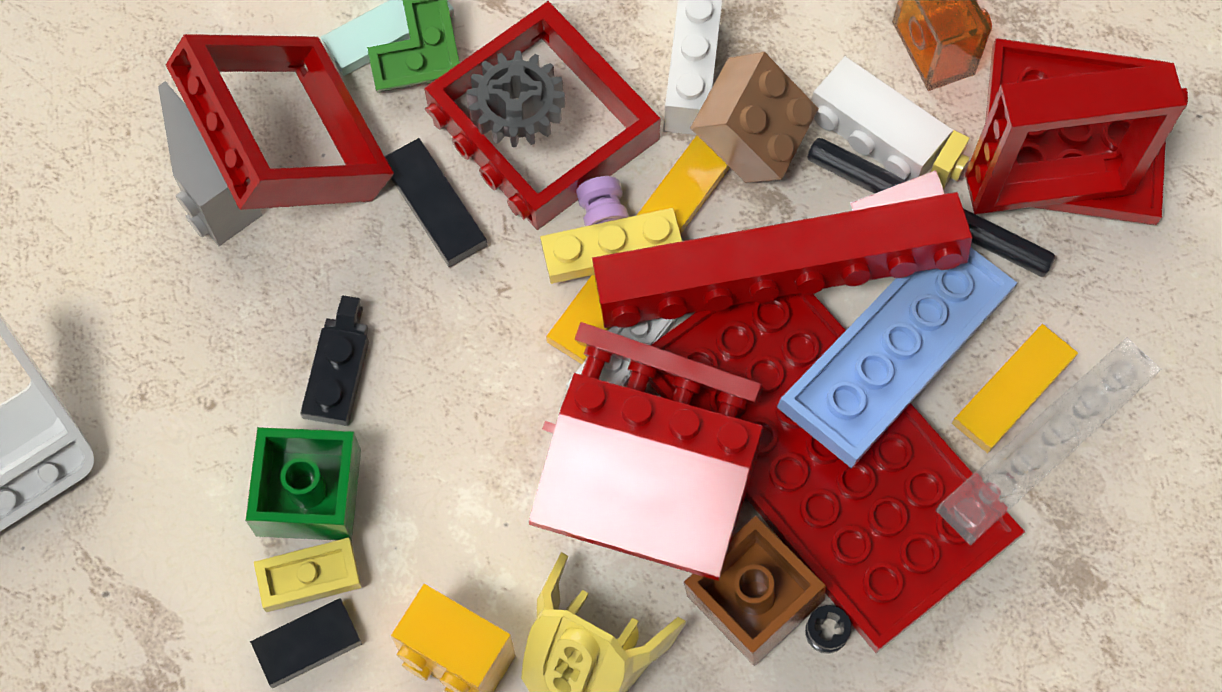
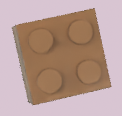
M766 52L728 58L690 129L745 183L782 180L819 108Z

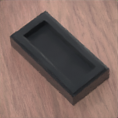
M341 598L250 641L268 684L272 689L362 645Z

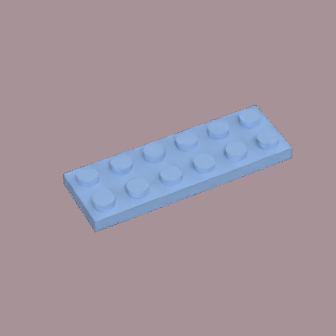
M970 247L968 263L960 264L949 270L936 268L914 272L912 275L904 278H896L780 399L777 408L852 468L1005 300L1017 282L972 247Z

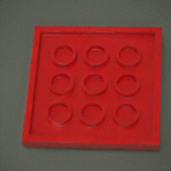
M996 38L992 46L985 123L1001 84L1167 64L1170 62ZM1133 119L1028 132L1014 164L1116 152ZM1166 140L1132 195L1033 208L1157 225L1162 218Z

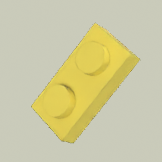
M349 537L254 561L262 607L266 613L362 588L352 542Z

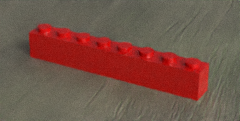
M958 192L597 256L592 257L604 328L615 326L627 328L642 321L659 318L676 319L684 314L703 310L721 311L729 308L731 305L753 301L766 303L781 296L797 293L810 295L825 288L842 285L859 286L870 280L886 277L904 278L919 271L936 268L949 270L960 264L968 263L972 235Z

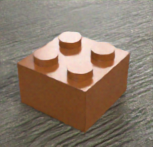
M757 516L753 517L732 537L719 581L697 574H691L684 581L687 597L753 666L758 664L825 601V584Z

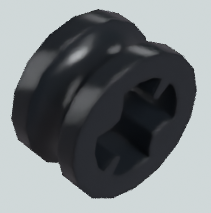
M824 605L814 610L805 626L807 642L814 650L820 653L831 654L838 652L845 646L851 634L849 616L842 609L832 605ZM826 618L836 621L834 629H841V635L834 634L830 641L820 638L822 630H815V624L822 625Z

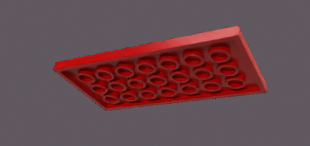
M797 293L777 297L766 303L753 301L731 305L729 308L721 311L703 310L695 312L650 346L762 385L763 391L758 405L746 403L744 410L739 409L736 416L737 419L763 426L759 453L745 498L779 539L825 584L826 595L836 607L842 609L849 616L851 625L875 653H878L1025 533L1020 525L911 403L852 468L777 408L780 399L846 331L814 294L804 295ZM656 372L655 378H649L648 382L661 397L672 400L676 388L672 386L674 377ZM701 387L699 395H693L690 405L717 413L721 404L717 401L719 393Z

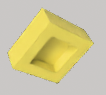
M953 130L931 169V172L936 170L943 190L950 178L955 181L960 179L970 160V157L964 155L970 138Z

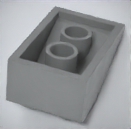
M165 81L158 86L172 172L181 190L175 196L188 213L186 218L198 235L204 237L209 234L215 243L221 246L262 216L261 210H240L186 104Z

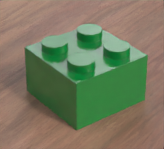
M257 427L245 520L256 537L341 540L349 537L352 541L361 448L354 431Z

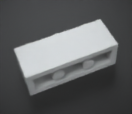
M678 0L665 102L664 132L696 135L690 127L713 87L722 0Z
M846 56L813 92L811 101L819 108L814 120L819 126L828 131L833 130L846 139L856 152L865 156L869 155L882 164L887 171L899 176L903 180L909 181L926 174L932 168L953 132V129Z

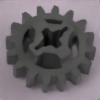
M516 51L514 59L507 61L506 57L499 53L497 54V65L493 66L491 63L484 61L482 63L483 76L479 74H472L471 76L472 89L467 90L471 121L478 122V129L482 135L492 130L493 142L496 144L505 136L510 137L512 147H517L521 137H526L530 145L535 144V133L540 132L548 137L551 135L550 122L560 124L562 120L561 108H565L562 77H554V66L551 63L540 67L539 55L534 54L529 61H524L521 51Z

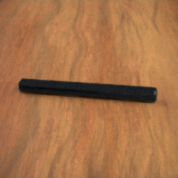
M817 138L808 152L807 158L810 162L874 194L908 181L823 138ZM963 208L972 235V243L1040 277L1048 273L1055 260L1054 253Z

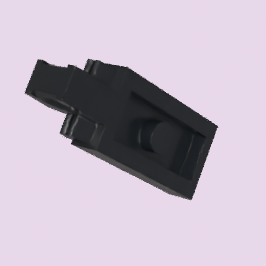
M342 295L336 313V320L326 318L324 328L321 329L300 412L303 419L348 426L350 423L369 344L367 337L368 327L366 324H360L363 312L360 298Z

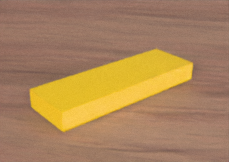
M1041 324L959 412L951 424L988 454L1068 367L1078 352L1045 325Z

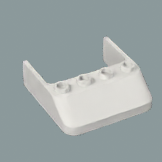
M0 313V336L31 378L30 384L26 389L0 404V531H2L86 477L93 467L94 454L90 444L70 413Z

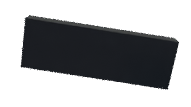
M420 138L384 156L394 173L391 180L448 267L457 264L488 246L484 234Z

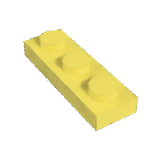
M673 208L540 236L551 284L594 275L592 257L682 241Z

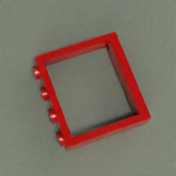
M549 1L542 4L424 88L427 100L425 111L432 117L434 126L439 130L444 127L453 137L452 143L459 154L466 160L472 158L479 165V172L486 184L494 191L499 188L508 198V206L514 215L517 216L519 214L523 220L527 219L536 230H539L578 201L576 190L579 185L592 178L613 175L660 140L661 118ZM542 39L626 129L537 194L487 137L479 132L477 126L454 101L465 94L468 89H472V74L483 76L482 63L484 61L491 63L493 66L497 65V54L502 53L507 61L513 60L516 51H521L522 53Z
M184 34L165 64L240 210L369 202L376 198L394 174L318 36ZM220 72H296L346 165L270 169Z
M1174 63L1001 84L965 173L974 214L1132 195L1142 178L1146 175L1154 158L1159 154L1160 148L1169 133L1172 132L1174 125L1188 104L1187 88H1181ZM1133 119L1116 152L1014 164L1028 132Z

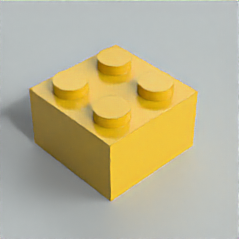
M423 584L391 634L398 649L396 655L404 661L402 666L425 681L428 680L430 675L436 677L446 686L444 692H494L516 656L511 634L426 584Z

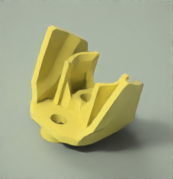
M561 552L537 598V618L528 635L522 663L521 679L529 692H627L646 668L671 648L686 621L677 617L644 646L635 648L639 639L638 620L632 618L620 637L615 639L611 634L576 615L589 594L584 590L571 601L566 610H558L561 602L559 581L569 557Z

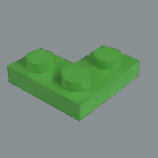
M402 0L410 39L367 47L377 93L431 83L460 63L447 0Z

